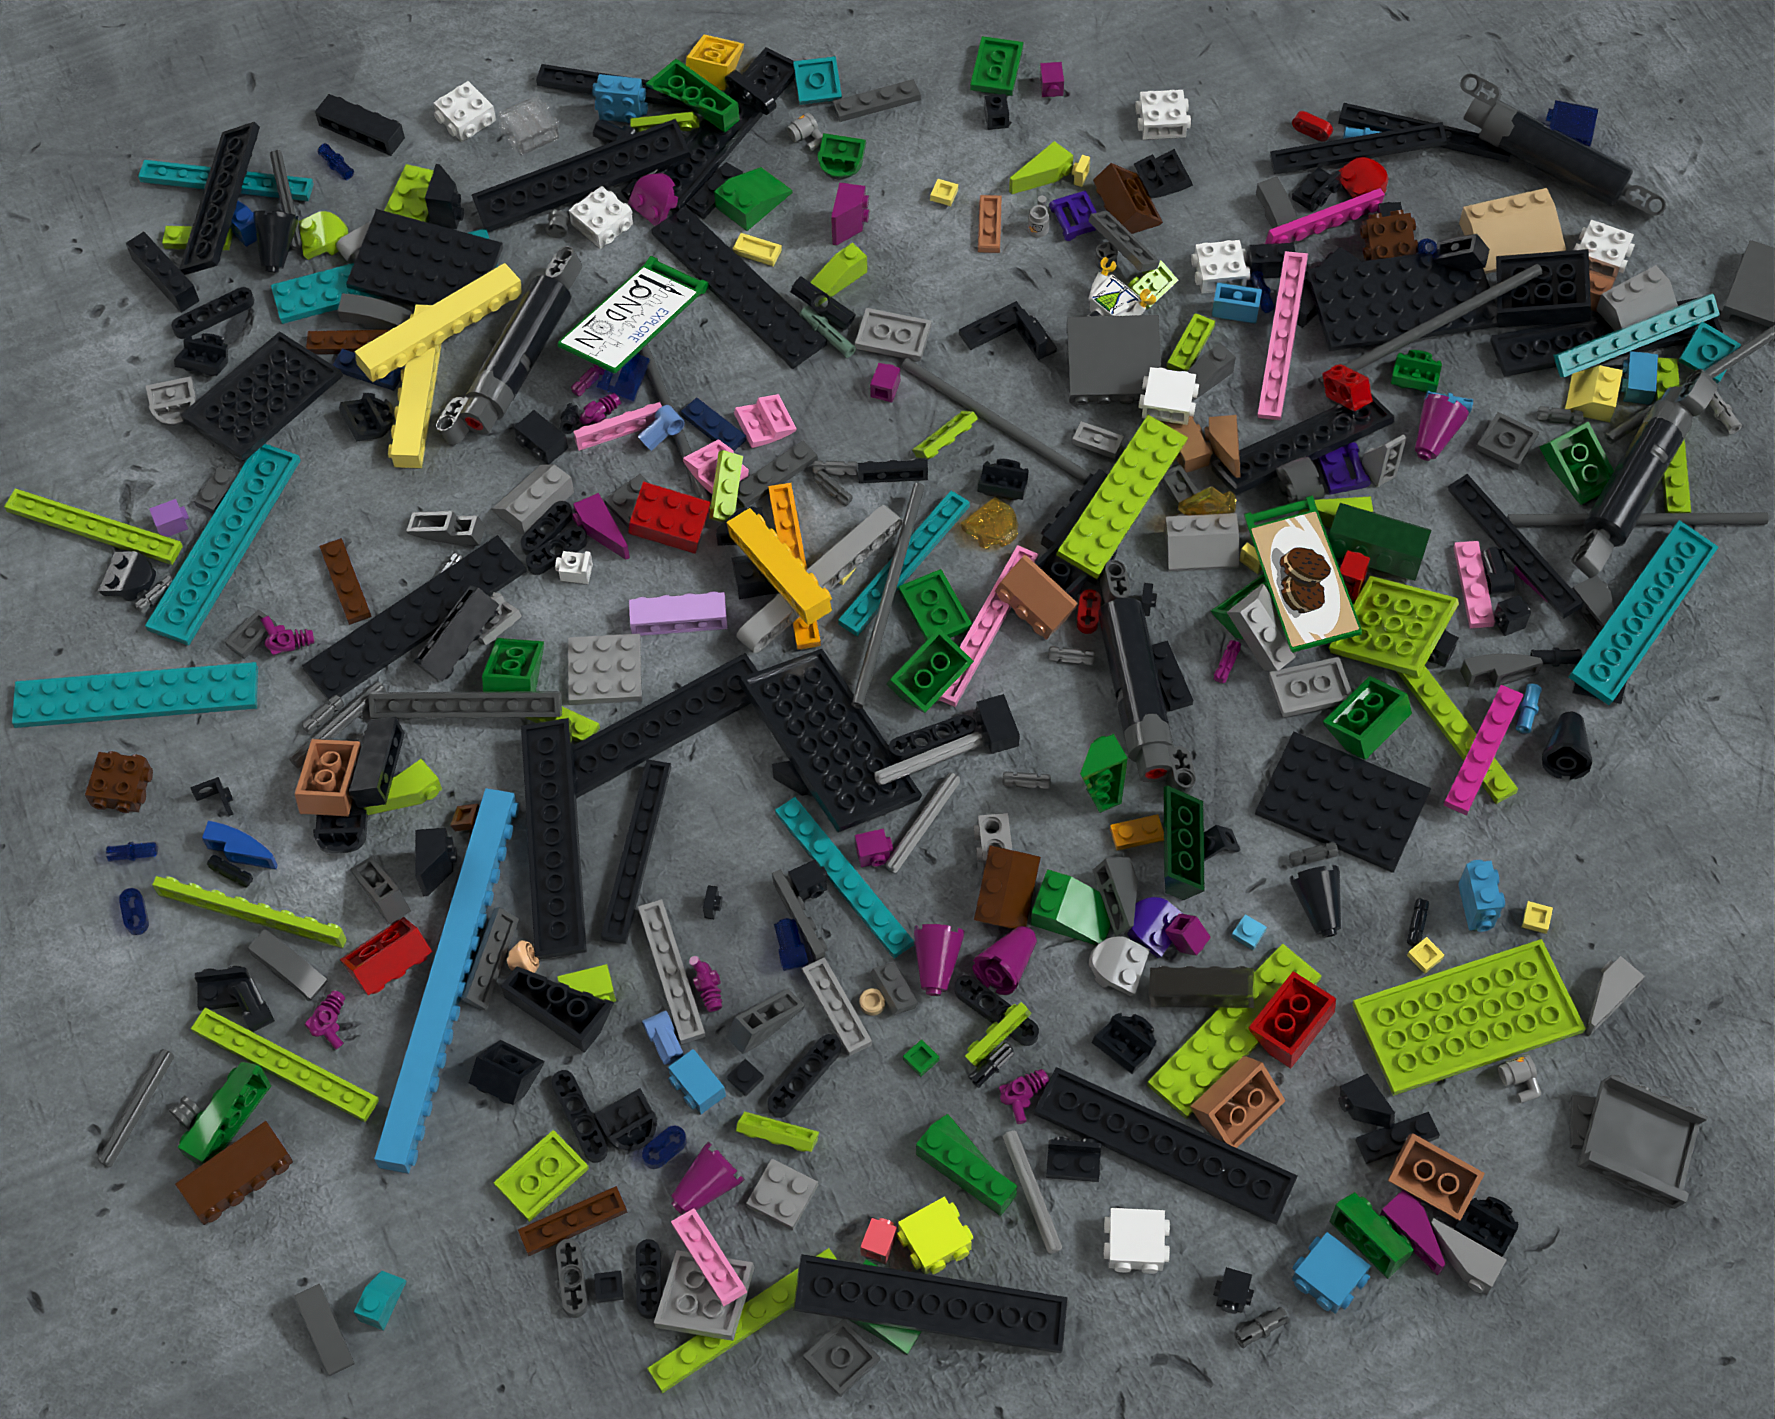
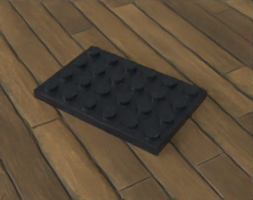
M376 209L346 285L350 289L413 306L434 305L494 270L501 255L503 243Z
M279 331L181 414V418L197 431L242 461H245L340 380L343 374L340 369Z
M1293 731L1257 806L1255 815L1321 843L1334 842L1338 850L1394 873L1431 788Z

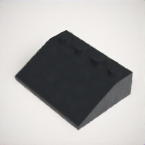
M1589 249L1496 256L1497 284L1535 264H1539L1542 269L1541 275L1497 297L1499 328L1591 321Z

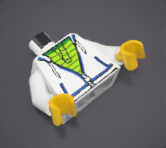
M1104 257L1100 262L1103 270L1098 272L1089 295L1091 313L1088 316L1142 315L1146 310L1145 306L1153 305L1156 302V297L1152 294L1147 299V296L1151 293L1149 289L1142 290L1139 297L1112 274L1108 276L1109 272H1113L1116 269V263L1112 261L1111 266L1106 268L1108 258Z

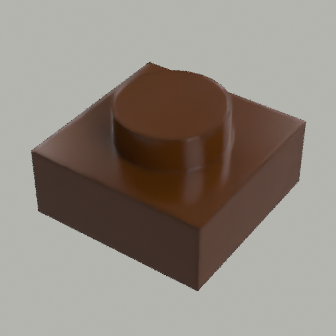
M479 804L457 806L450 824L455 832L474 828L480 808Z

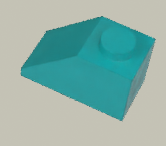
M381 1271L365 1287L354 1310V1314L359 1322L384 1331L407 1282L406 1279Z

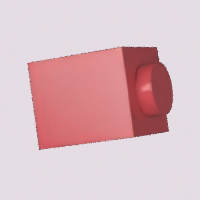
M879 1218V1220L871 1219L860 1247L861 1256L883 1264L887 1263L897 1237V1227L894 1226L893 1222L884 1218Z

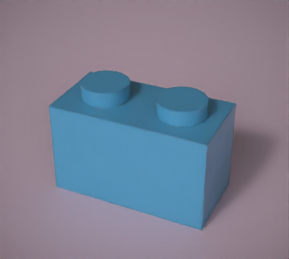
M1217 283L1212 317L1256 323L1262 289Z
M1630 351L1627 360H1623L1621 370H1623L1622 373L1625 374V378H1622L1620 392H1624V402L1652 404L1656 393L1657 354Z
M694 1049L668 1067L670 1073L669 1082L675 1090H682L686 1095L683 1098L692 1110L696 1108L700 1114H703L726 1097L725 1087Z

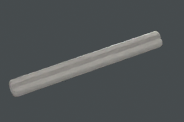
M978 732L972 733L879 770L874 774L875 781L879 785H884L979 747L983 744L982 735Z
M954 773L947 775L887 860L886 868L889 871L896 873L959 785L960 777Z
M1009 1131L1003 1135V1140L1047 1252L1049 1254L1057 1253L1062 1249V1244L1019 1135L1016 1131Z

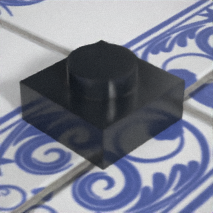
M1144 583L1141 603L1145 616H1150L1151 607H1156L1157 593H1152V583Z
M708 885L703 904L704 918L714 920L716 911L721 910L723 897L719 896L718 886Z
M746 1059L727 1076V1080L745 1096L764 1079V1075Z
M621 1270L594 1274L597 1303L624 1300Z

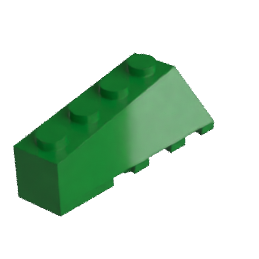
M678 59L673 60L646 83L647 87L682 101L724 133L740 120L738 102Z
M1114 734L1107 737L1101 736L1091 743L1080 773L1086 785V790L1099 813L1122 804L1128 758Z
M241 1062L237 1068L231 1070L224 1086L213 1094L209 1106L198 1114L194 1126L181 1137L178 1148L183 1156L201 1166L228 1146L272 1086L260 1066Z
M949 1114L933 1123L917 1142L916 1155L999 1216L1005 1212L1015 1199L1017 1185L995 1170Z

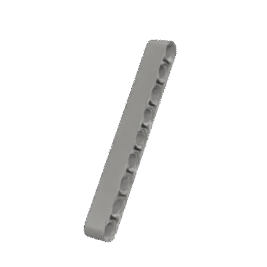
M886 505L880 506L806 571L814 574L821 588L825 587L830 591L899 530L903 523L902 518ZM778 594L739 629L736 637L753 653H758L800 616L783 596Z

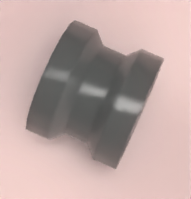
M560 210L551 211L548 215L549 222L545 228L546 232L555 238L565 237L568 232L567 226L570 223V216Z
M1109 242L1099 244L1096 248V266L1103 270L1100 262L1104 257H1109L1106 268L1111 266L1112 261L1117 265L1118 250Z
M184 1095L180 1099V1104L177 1107H172L169 1112L188 1129L192 1125V1120L201 1112V1109Z

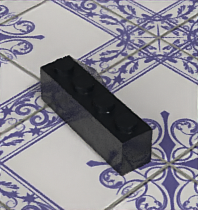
M516 967L501 985L504 998L584 1053L601 1033L614 1005L613 1001L602 1000L594 997L591 993L572 989L569 985L548 980L547 977L520 967Z

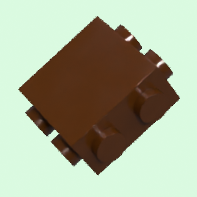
M1404 210L1391 211L1390 216L1382 217V213L1368 215V219L1362 221L1363 225L1360 226V235L1362 239H1365L1366 247L1363 248L1365 261L1413 255L1419 252L1418 241L1414 240L1413 233L1416 230V223L1414 217H1411V213L1404 214Z
M109 751L108 753L98 752L85 796L90 805L98 810L109 808L116 809L122 813H129L130 811L139 812L141 804H144L146 800V787L148 782L152 780L153 769L147 759L138 754L127 756L115 751Z

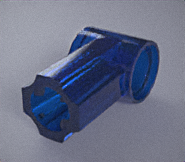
M786 918L779 920V922L774 924V929L780 948L778 951L783 971L807 966L808 960L805 947L800 941L795 919Z

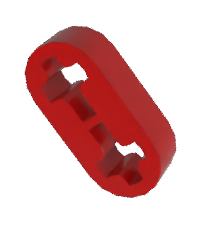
M1299 111L1292 120V125L1298 132L1321 142L1327 141L1333 133V127L1329 122L1305 111Z
M1092 589L1083 591L1079 598L1077 628L1084 634H1091L1098 628L1101 596ZM1089 598L1093 599L1092 608L1087 607ZM1086 615L1091 616L1090 625L1085 624Z

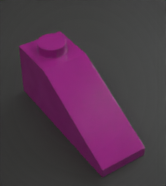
M599 493L573 503L575 513L572 514V517L577 527L581 526L585 530L586 535L625 560L630 558L628 545Z
M1402 1190L1382 1209L1380 1215L1389 1220L1392 1229L1398 1235H1404L1410 1241L1414 1249L1413 1252L1435 1274L1439 1275L1445 1266V1261L1424 1207L1421 1205L1418 1197Z

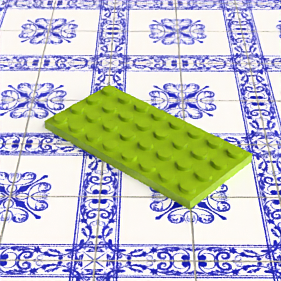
M1542 939L1353 1000L1352 1003L1393 1096L1584 1033L1586 1030Z

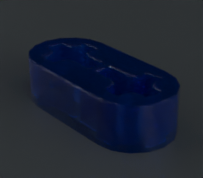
M128 888L119 897L123 923L129 933L141 935L149 927L145 900L138 889ZM131 897H135V907L131 908L130 904L128 903L130 902ZM137 915L140 921L138 926L134 927V916Z
M670 1126L649 1142L642 1151L645 1165L651 1169H658L682 1151L687 1143L684 1130L679 1126ZM672 1134L675 1137L680 1135V1142L676 1143L673 1141L670 1143V1136ZM651 1151L654 1153L659 1152V1159H650L649 1153Z

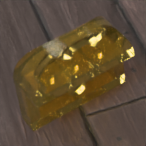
M1211 486L1179 502L1178 510L1186 516L1235 513L1236 496L1231 491L1222 494Z
M995 497L960 523L962 530L976 538L979 546L986 549L990 548L989 545L996 544L1004 547L1010 544L1018 535L1017 529L1019 524L1014 510Z

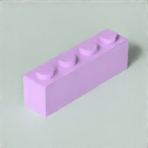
M709 592L696 595L688 593L683 596L663 595L657 598L639 597L629 600L632 634L643 636L727 629L724 592Z

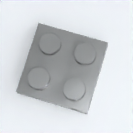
M771 1159L749 1197L746 1206L794 1230L818 1187V1181Z

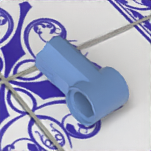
M665 405L658 409L655 414V420L638 437L652 451L668 435L679 433L683 429L685 422L670 405Z
M666 1010L642 1020L648 1038L651 1042H654L664 1065H671L684 1056Z

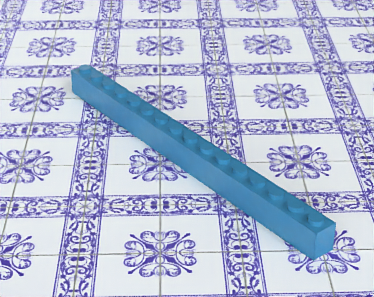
M485 788L374 1158L377 1166L381 1169L409 1174L411 1166H415L417 1162V1145L419 1141L423 1140L425 1135L424 1121L426 1116L429 1117L432 1111L431 1097L433 1092L436 1093L439 1087L438 1073L440 1068L443 1069L446 1063L445 1049L447 1044L450 1045L453 1039L452 1026L453 1022L457 1021L460 1015V1006L458 1005L466 986L467 974L470 975L474 960H472L474 951L477 952L480 946V930L486 926L487 914L485 913L487 906H491L493 902L494 892L492 889L500 878V869L498 868L500 862H504L506 857V841L512 837L513 825L511 824L513 817L517 818L519 813V803H517L514 793Z

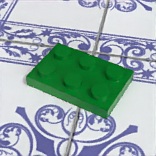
M982 36L970 90L1012 96L1024 42Z
M942 569L898 586L901 597L926 641L938 628L949 638L970 630L972 623Z

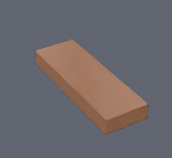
M980 195L978 252L1000 253L1002 196Z

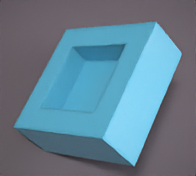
M1245 914L1233 931L1231 938L1254 950L1266 932L1267 927Z

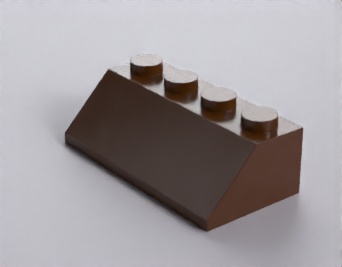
M264 1121L175 1183V1185L200 1221L205 1225L208 1222L217 1220L222 1215V1212L229 1207L240 1204L245 1196L253 1190L257 1191L264 1187L273 1176L284 1173L289 1168V1165L293 1163V1160L269 1124Z

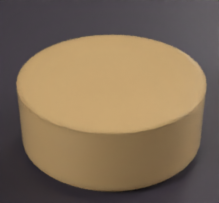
M871 988L861 994L860 1008L865 1014L874 1016L884 1010L885 999L880 990Z

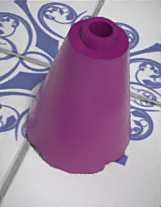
M1429 394L1424 400L1415 445V452L1420 459L1425 461L1436 459L1467 420L1469 412L1460 402L1456 401L1453 404L1448 401L1449 397L1440 394Z
M922 924V929H919L918 925L914 927L921 989L926 991V995L941 996V992L947 991L964 939V930L958 928L957 932L951 931V926L941 924Z
M1018 926L974 958L975 964L972 966L977 979L987 988L990 985L996 988L995 993L1012 994L1017 988L1036 946L1037 939L1034 931L1028 927Z
M709 1141L703 1146L671 1195L674 1199L671 1204L681 1215L693 1208L696 1211L745 1180L742 1176L738 1179L734 1176L737 1170L718 1150L715 1149L712 1152L709 1149L712 1146Z

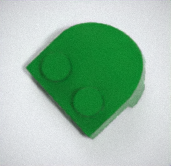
M823 133L820 152H818V161L822 170L827 175L837 178L855 175L861 169L866 140Z
M1409 350L1406 355L1399 353L1396 358L1391 384L1401 388L1419 389L1425 393L1427 391L1436 393L1442 363L1440 360L1434 361L1431 353L1421 350Z

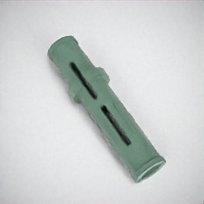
M806 306L801 310L799 316L812 325L814 331L817 330L846 358L854 354L856 347L828 324V320L825 317L819 316L810 306Z

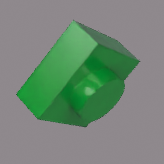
M921 1039L903 1055V1060L922 1077L940 1061V1057Z

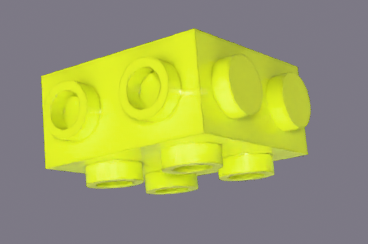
M945 1196L898 1222L899 1232L896 1233L898 1240L903 1247L908 1246L912 1253L910 1255L911 1262L916 1270L921 1268L924 1274L931 1272L936 1274L942 1271L948 1262L954 1259L955 1261L962 1260L969 1255L973 1235L967 1225H961L958 1220L960 1214L953 1202L949 1204Z

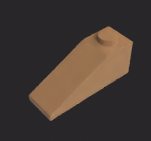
M1237 415L1209 417V427H1205L1206 441L1210 440L1214 454L1238 478L1240 477Z

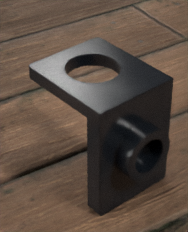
M219 777L190 787L196 801L219 793L228 815H234L229 803L233 801V797L229 787L224 788ZM211 787V789L207 792H199L203 788Z
M1215 825L1204 832V862L1224 849L1235 852L1240 851L1232 829ZM1225 834L1230 838L1231 843L1227 840Z

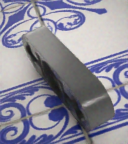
M564 1239L556 1248L562 1305L568 1316L578 1318L584 1315L588 1309L582 1253L579 1244L575 1240ZM567 1247H571L572 1251H576L571 1254L573 1264L569 1265L566 1255L562 1254L566 1252ZM577 1272L580 1276L577 1283L569 1285L564 1281L567 1273ZM576 1291V1297L582 1303L578 1304V1309L573 1310L572 1306L568 1305L572 1304L571 1292Z

